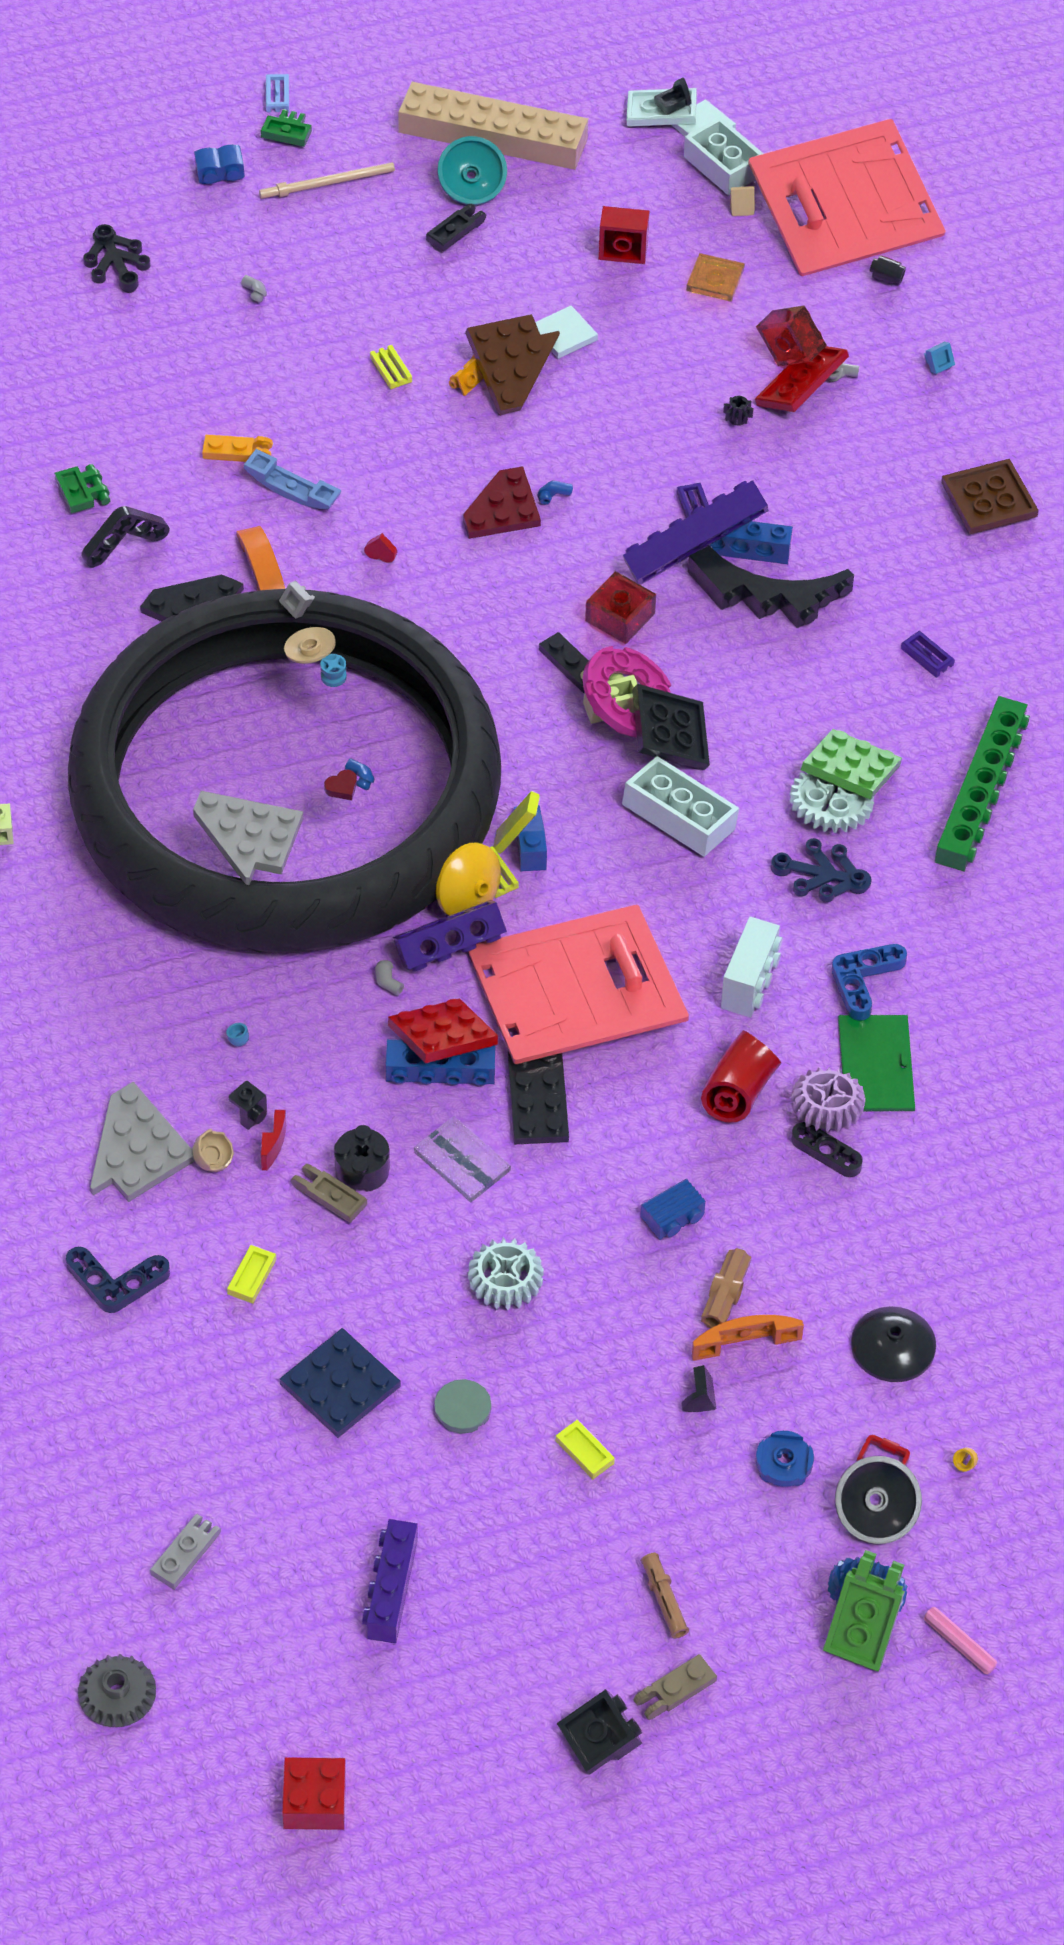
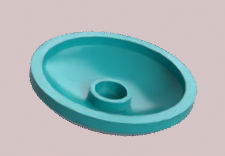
M477 136L462 137L450 143L442 152L438 162V179L445 193L453 200L465 205L469 203L481 205L493 200L503 189L507 178V164L500 149L491 141ZM472 172L475 174V178L470 179L467 174Z

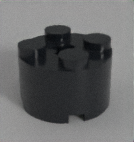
M360 1125L356 1129L344 1133L334 1145L337 1179L355 1191L356 1189H365V1192L373 1191L386 1182L390 1170V1149L384 1136L366 1125Z

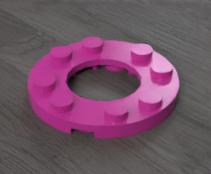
M613 646L603 648L595 653L584 668L583 687L586 697L595 715L600 717L617 733L637 738L635 714L629 712V709L621 708L616 703L615 697L612 699L610 694L611 687L608 684L609 677L612 674L618 673L629 676L634 675L641 685L671 693L669 688L672 685L658 665L642 653L627 647L623 650L613 649Z

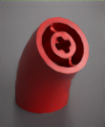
M742 1030L723 1054L705 1084L701 1096L704 1109L715 1119L727 1123L745 1119L768 1080L782 1064L780 1059L755 1036Z

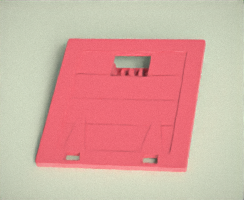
M892 119L749 158L748 164L800 276H806L945 235L946 230ZM897 144L901 153L895 155L891 146ZM811 190L813 191V193H814V195H815V197H816V199H817V201H818V203H819V206H820V208H821V210H822V212H823V214H824V216H825V218H826L825 220H823L824 218H823L822 213H821V211H820V209H819V207H818V205H817V203H816V201H815V198H814V196H813ZM798 196L808 217L807 225L799 227L786 197ZM925 203L929 213L923 214L919 205Z
M632 905L502 937L491 943H486V941L477 943L475 949L468 951V955L514 1064L689 1020L686 1007L639 905ZM636 953L648 981L642 982L641 973L632 954ZM617 959L625 977V987L616 989L604 961ZM491 968L494 976L486 978L483 970ZM516 1027L519 1035L511 1037L508 1029Z

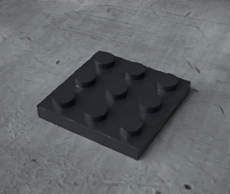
M637 684L632 689L638 753L653 757L658 756L664 760L705 770L710 765L703 702Z

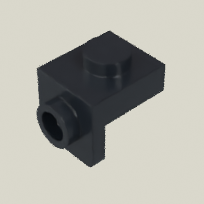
M244 1081L229 1095V1101L240 1110V1124L247 1130L265 1119L267 1115L266 1094L249 1081Z

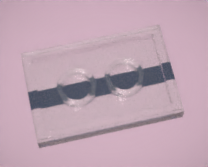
M455 1116L414 1147V1153L469 1202L474 1201L511 1171L510 1164Z

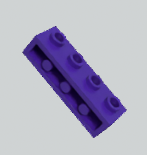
M389 1519L387 1529H381L379 1546L383 1547L382 1553L375 1556L373 1572L377 1573L376 1581H370L368 1598L372 1599L371 1605L364 1608L362 1624L367 1625V1639L397 1643L418 1542V1523Z

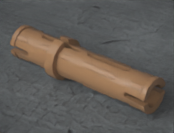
M655 1552L649 1553L641 1558V1563L649 1579V1589L655 1593L671 1637L674 1639L681 1638L689 1633V1628L685 1623L679 1604L670 1586L672 1580L668 1574H665L659 1554Z

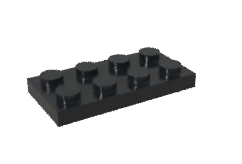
M508 1050L514 1145L569 1142L562 1053L514 1064Z

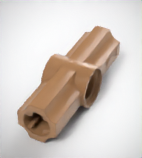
M739 1248L729 1249L720 1273H716L713 1278L709 1299L701 1316V1322L708 1328H713L726 1322L730 1316L733 1304L737 1305L744 1284L743 1280L751 1263V1256L745 1250Z

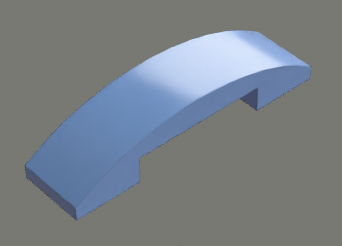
M255 449L244 464V469L264 486L301 505L317 509H330L341 494L340 489L322 480L314 484L277 466V458L258 449Z

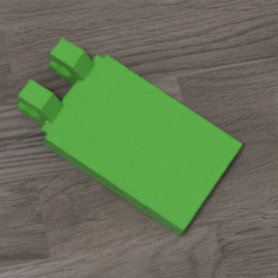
M865 1550L860 1558L858 1568L853 1567L852 1571L849 1570L846 1574L823 1650L879 1672L905 1593L903 1586L898 1585L905 1565L893 1561L888 1569L886 1579L870 1574L877 1554Z

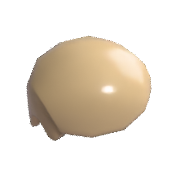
M208 1129L197 1137L192 1148L193 1159L196 1164L210 1172H220L231 1164L234 1155L232 1143L225 1136V1133L212 1131V1129Z

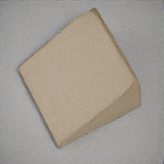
M754 186L731 187L730 210L732 216L754 215Z

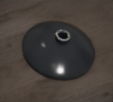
M888 1306L868 1312L857 1322L852 1333L851 1349L858 1365L869 1375L887 1382H904L920 1376L930 1367L936 1352V1339L932 1328L920 1315L906 1308ZM895 1332V1333H898V1334H900V1335L894 1336V1335H892L891 1333Z
M870 1456L856 1461L845 1470L836 1487L835 1508L840 1522L851 1535L864 1542L885 1544L900 1539L913 1528L921 1511L922 1494L916 1477L907 1466L890 1457ZM873 1494L879 1497L877 1505H873L870 1502V1497Z

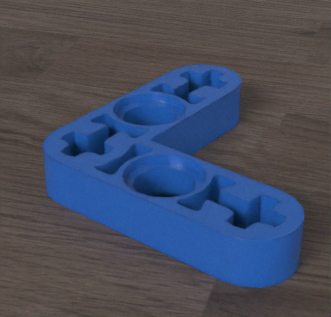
M889 944L840 954L833 959L832 975L851 1018L865 1020L872 1013V1000L863 977L897 971L905 967L907 962V950L905 947L899 944ZM865 959H873L874 961H876V964L868 966L865 965L862 961H864ZM847 984H856L859 988L851 991L846 989L845 986ZM857 999H859L860 1007L863 1009H860L859 1006H856Z

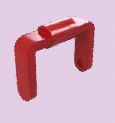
M869 1435L856 1460L864 1458L871 1443L894 1455L897 1454L904 1457L901 1463L905 1466L909 1461L910 1451L887 1438Z

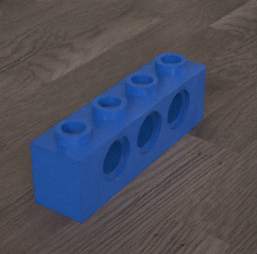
M751 521L709 546L720 556L788 565L793 526Z
M387 1039L386 1082L448 1083L451 1085L476 1084L480 1086L495 1084L496 1045L425 1063L403 1040Z

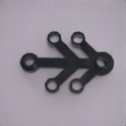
M108 224L97 226L93 233L95 243L90 251L83 256L86 267L94 268L97 266L91 272L92 281L97 284L105 282L106 271L113 262L119 274L121 289L126 293L134 292L139 285L138 275L133 271H128L123 260L135 263L137 269L141 271L148 270L151 266L149 256L139 255L142 252V242L138 239L131 240L116 235L113 227ZM115 244L127 247L128 251L116 248ZM105 247L107 252L98 265L97 256Z

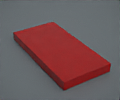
M809 344L755 398L756 405L795 412L849 357L847 349Z

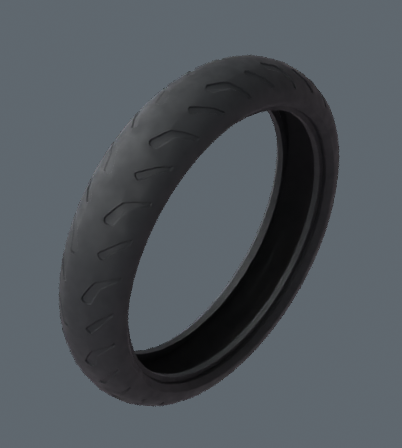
M285 589L251 591L224 596L183 610L178 615H173L150 628L147 633L142 634L129 644L117 656L116 660L111 662L88 694L82 705L81 714L75 723L68 761V790L77 827L96 865L106 878L141 910L176 931L218 946L269 953H300L326 950L365 940L383 933L424 910L426 906L437 899L436 884L447 858L456 849L465 844H483L495 813L501 785L500 746L488 703L485 701L479 686L471 674L437 638L409 619L374 603L332 592L305 590L310 596L313 595L315 598L311 605L307 607L303 616L295 619L279 602ZM306 628H325L333 633L336 642L330 654L342 656L346 661V667L359 670L395 688L425 714L439 734L450 760L451 771L446 787L430 815L412 835L383 856L358 868L312 880L295 882L251 880L250 885H246L241 878L206 869L168 849L140 823L130 809L119 784L123 760L139 728L164 701L192 682L213 672L235 665L270 659H288L284 646L290 636Z

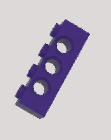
M489 900L397 935L393 939L403 967L408 970L412 969L414 972L426 968L427 962L435 959L437 962H441L451 958V953L459 950L462 953L471 951L477 947L476 944L486 941V943L497 941L501 938L500 934L507 932L497 902ZM474 921H479L481 924V929L477 934H471L470 925ZM454 930L456 932V939L453 943L447 944L445 936L447 932ZM430 940L432 943L431 950L427 953H422L420 949L422 942Z

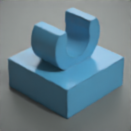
M944 341L926 350V353H924L931 373L938 374L955 365L949 342Z

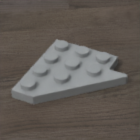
M205 791L200 792L193 808L194 818L246 885H250L256 869L282 875L303 821V811Z
M134 1082L110 1096L90 1186L92 1195L113 1184L124 1198L130 1202L195 1162L189 1145Z

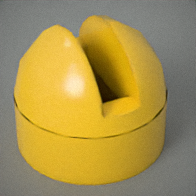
M968 1447L957 1450L953 1456L955 1467L963 1472L973 1469L978 1462L977 1453ZM970 1455L971 1458L967 1465H965L963 1462Z

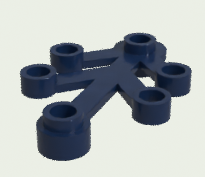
M811 838L806 842L805 851L814 858L819 866L792 860L788 854L783 852L777 853L771 861V871L777 876H787L791 871L816 876L809 880L803 878L795 880L793 892L797 896H806L809 891L820 887L819 898L823 902H831L834 897L848 891L854 894H862L870 888L872 882L871 876L867 871L855 868L847 857V848L842 844H836L831 849V858L839 862L845 872L836 870L822 852L821 841L816 838ZM833 880L841 882L835 886L827 884Z

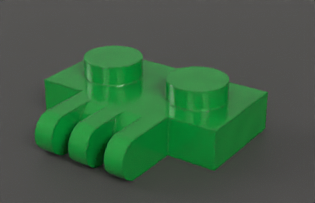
M283 109L279 118L267 116L261 129V138L305 147L312 132V125L304 123L305 113H300L297 119V112L291 111L288 117V110Z

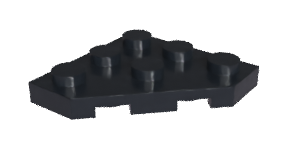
M221 574L153 589L140 606L142 614L162 622L173 615H178L183 610L201 603L242 593L244 585Z

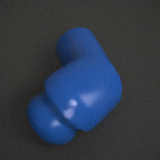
M555 480L548 482L538 491L539 502L545 505L549 504L552 497L556 494L571 496L573 484Z
M352 758L347 761L345 770H351L356 776H359L356 785L366 791L369 790L371 783H374L375 780L372 770Z

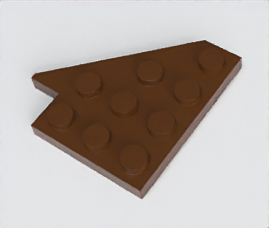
M532 314L468 327L465 331L498 415L522 409L560 335L559 331L540 334Z

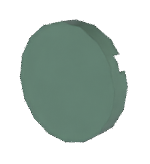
M467 1379L454 1380L445 1384L437 1392L434 1401L435 1415L438 1421L440 1420L444 1427L451 1432L459 1434L472 1433L478 1430V1427L483 1424L485 1425L489 1420L491 1414L490 1395L483 1386L475 1381Z

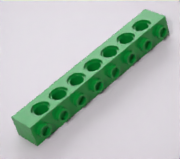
M998 696L938 843L935 863L965 872L968 862L973 863L977 848H974L975 844H981L985 829L982 828L983 824H989L992 815L991 804L996 806L1000 791L997 789L1005 784L1008 774L1005 769L1006 767L1011 768L1015 757L1013 749H1019L1023 736V734H1020L1021 729H1027L1030 716L1026 715L1028 704Z

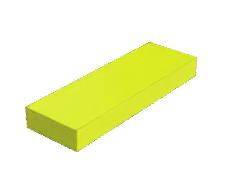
M531 791L497 829L493 847L498 853L501 854L536 816L540 798L538 793Z

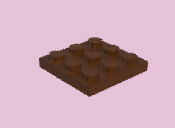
M1010 458L942 476L941 483L969 534L1038 517L1039 510Z

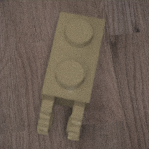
M305 1164L301 1170L305 1176L313 1181L312 1183L301 1178L299 1175H295L291 1179V1183L297 1190L307 1194V1196L349 1223L367 1206V1199L327 1172H322L310 1164Z
M698 1654L652 1683L651 1686L644 1688L635 1695L633 1701L638 1706L648 1702L655 1696L659 1699L649 1706L644 1713L647 1719L650 1720L666 1710L669 1712L715 1683L717 1675L703 1657Z

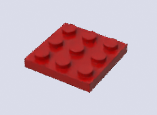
M460 998L449 999L444 1003L426 1005L420 1009L402 1011L399 1014L388 1016V1026L425 1063L498 1045V1035Z

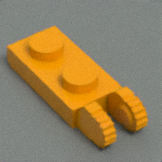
M205 434L202 455L204 459L246 462L255 449L271 456L269 449L272 448L273 442L271 438L266 436L252 438Z

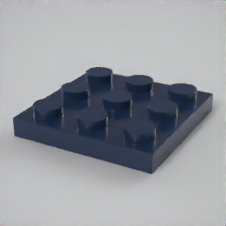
M341 1328L280 1378V1385L339 1438L400 1388L401 1381L345 1329Z

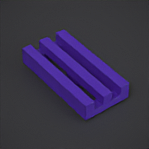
M701 482L677 487V495L686 518L691 516L690 513L692 511L684 493L685 491L693 510L698 507L692 490H696L700 503L704 508L709 505Z
M920 630L901 643V649L936 678L940 676L941 671L943 673L947 671L948 666L950 668L954 666L955 659ZM916 640H918L922 645H924L925 648L921 646L918 642H916ZM932 653L935 654V655H936L939 659H941L943 662H941L940 660H938L934 655H932Z

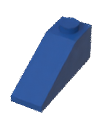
M538 805L536 816L517 836L520 872L547 870V846L540 805Z

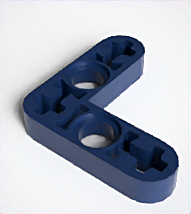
M84 1247L71 1248L66 1255L69 1272L97 1305L107 1313L120 1311L164 1283L170 1276L169 1261L161 1255L147 1258L116 1279H113L91 1252ZM74 1259H84V1266L86 1267V1269L83 1270V1266L80 1264V1262H74ZM156 1266L158 1269L162 1268V1271H153L152 1268ZM92 1275H99L103 1278L96 1285L90 1284L87 1281ZM132 1279H137L142 1282V1285L137 1289H131L127 1286V1283ZM107 1296H110L111 1298H115V1297H116V1301L113 1302V1301L110 1300V1299H109V1300H106V1297H107Z

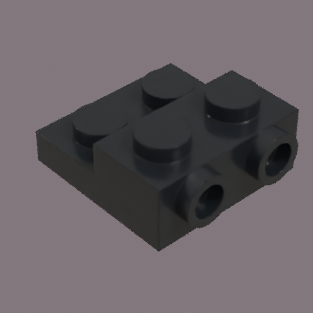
M606 1689L557 1723L589 1775L613 1758L619 1760L642 1744L638 1737L643 1733L641 1728L633 1718L628 1720L624 1714V1711L628 1709L626 1704L618 1694L613 1696Z

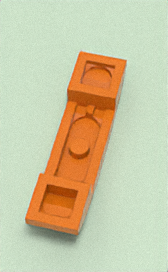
M256 526L236 531L241 548L247 555L257 581V590L285 589L275 554L262 527Z
M752 1315L723 1322L707 1330L693 1341L692 1360L696 1361L720 1356L721 1345L772 1336L775 1345L802 1340L803 1320L782 1315Z

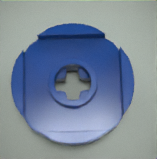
M776 1431L771 1434V1437L763 1439L758 1445L756 1466L764 1482L782 1487L800 1486L805 1482L813 1468V1449L803 1441V1437L798 1433ZM782 1454H787L788 1459L792 1461L782 1463L777 1458H781Z

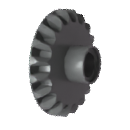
M121 1654L114 1657L107 1655L105 1659L100 1661L96 1659L95 1664L87 1667L85 1674L81 1676L78 1687V1699L84 1713L94 1722L107 1727H124L139 1721L149 1712L156 1697V1683L151 1670L144 1665L143 1661L139 1662L133 1656L124 1657ZM116 1684L123 1686L122 1688L117 1690L111 1689V1687Z

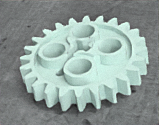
M801 772L799 779L795 778L794 784L791 786L790 803L793 804L792 811H797V818L805 817V824L813 822L814 829L819 825L823 826L824 832L827 831L828 827L832 828L834 833H837L838 828L847 832L848 826L857 829V824L864 825L865 819H869L873 811L874 797L871 800L808 773Z

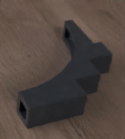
M710 546L689 555L688 573L721 610L734 606L742 600L758 619H761L767 615L774 614L780 609L796 628L812 623L818 618V609L820 607H825L830 602L847 596L853 590L854 574L849 569L816 579L783 580L757 575L739 568L721 557Z

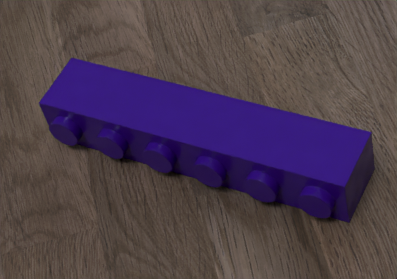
M754 481L739 483L733 488V492L727 495L725 493L718 495L712 500L713 503L707 507H697L690 513L691 516L682 520L679 518L670 523L667 530L663 532L656 531L649 535L647 541L641 545L636 543L625 550L626 553L623 554V558L638 585L645 583L685 560L689 555L711 545L768 512V504Z

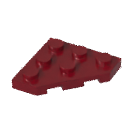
M523 466L499 470L465 511L463 522L469 539L541 526V518Z

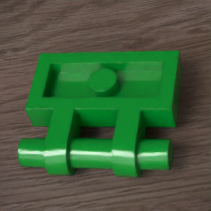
M93 464L87 465L85 472H80L78 466L54 473L55 480L71 513L95 507L94 499L96 498L101 501L102 505H107L111 502L110 492L101 481L102 475ZM87 483L92 484L93 487L88 488Z

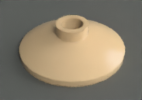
M321 627L302 629L289 637L285 643L284 651L287 658L293 662L302 664L317 662L333 651L336 643L335 637L331 631Z

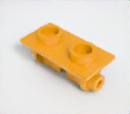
M474 354L463 366V370L460 369L455 375L450 377L449 385L453 389L461 388L463 396H466L483 379Z

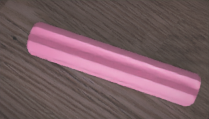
M932 1607L927 1611L924 1620L984 1674H990L995 1669L997 1661L939 1609Z

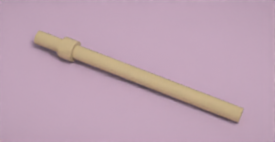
M391 162L289 184L286 182L278 183L275 187L260 189L259 196L260 199L273 196L285 197L289 196V193L394 172L395 167L394 163Z

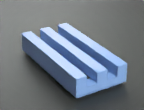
M267 74L266 112H271V109H275V112H280V109L283 108L289 112V74ZM271 80H275V102H271ZM280 80H284V102H280Z

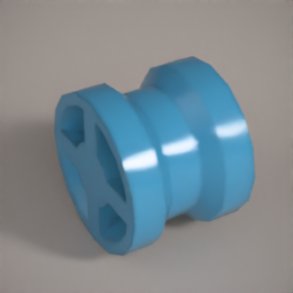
M329 654L320 662L322 682L330 687H338L345 683V659L337 654Z

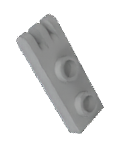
M196 1514L150 1569L151 1576L173 1590L176 1589L221 1532V1528L214 1526L207 1533L212 1526V1523L208 1520H205L198 1527L203 1518L199 1514Z

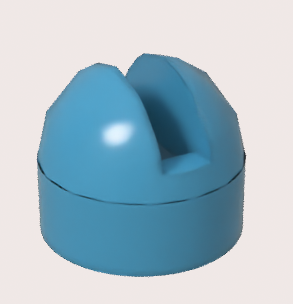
M235 1023L227 1028L226 1034L232 1045L241 1047L248 1042L249 1032L245 1024Z

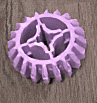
M818 1067L815 1072L808 1070L806 1075H800L798 1082H795L793 1086L791 1102L793 1113L797 1114L798 1121H805L806 1127L814 1125L816 1131L823 1128L827 1133L830 1129L839 1132L841 1127L848 1130L851 1124L857 1123L861 1114H863L865 1095L863 1086L859 1085L858 1079H851L850 1073L842 1074L840 1069L831 1071L830 1067L823 1071Z

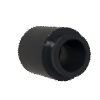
M880 255L878 259H873L870 272H873L872 277L892 285L894 283L900 285L905 275L906 267L902 266V263Z

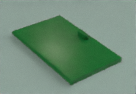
M839 1015L842 1074L850 1073L851 1079H858L859 1085L863 1086L865 1095L863 1112L915 1111L908 1015H870L865 1020H855L849 1015Z

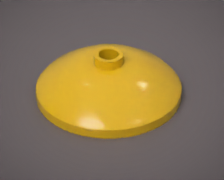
M468 843L456 849L447 858L436 884L437 901L445 914L449 916L494 899L501 878L500 862L496 853L484 844Z

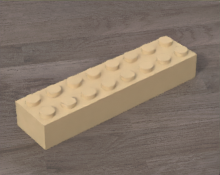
M411 82L398 112L399 133L446 143H452L462 137L477 136L491 141L500 149L503 155L576 170L588 140V118L417 82Z

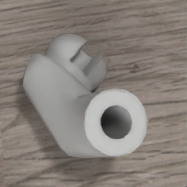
M248 275L243 277L241 285L253 291L250 295L252 300L261 303L263 297L267 295L265 285Z
M842 363L830 375L828 380L835 382L844 376L858 377L859 366Z
M388 960L379 961L375 967L377 984L399 996L404 989V984L392 978L391 969L394 968L392 962Z

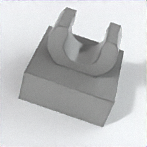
M297 581L288 584L279 600L295 619L303 616L305 610L315 598L313 595L310 596L305 591L306 587L300 586Z

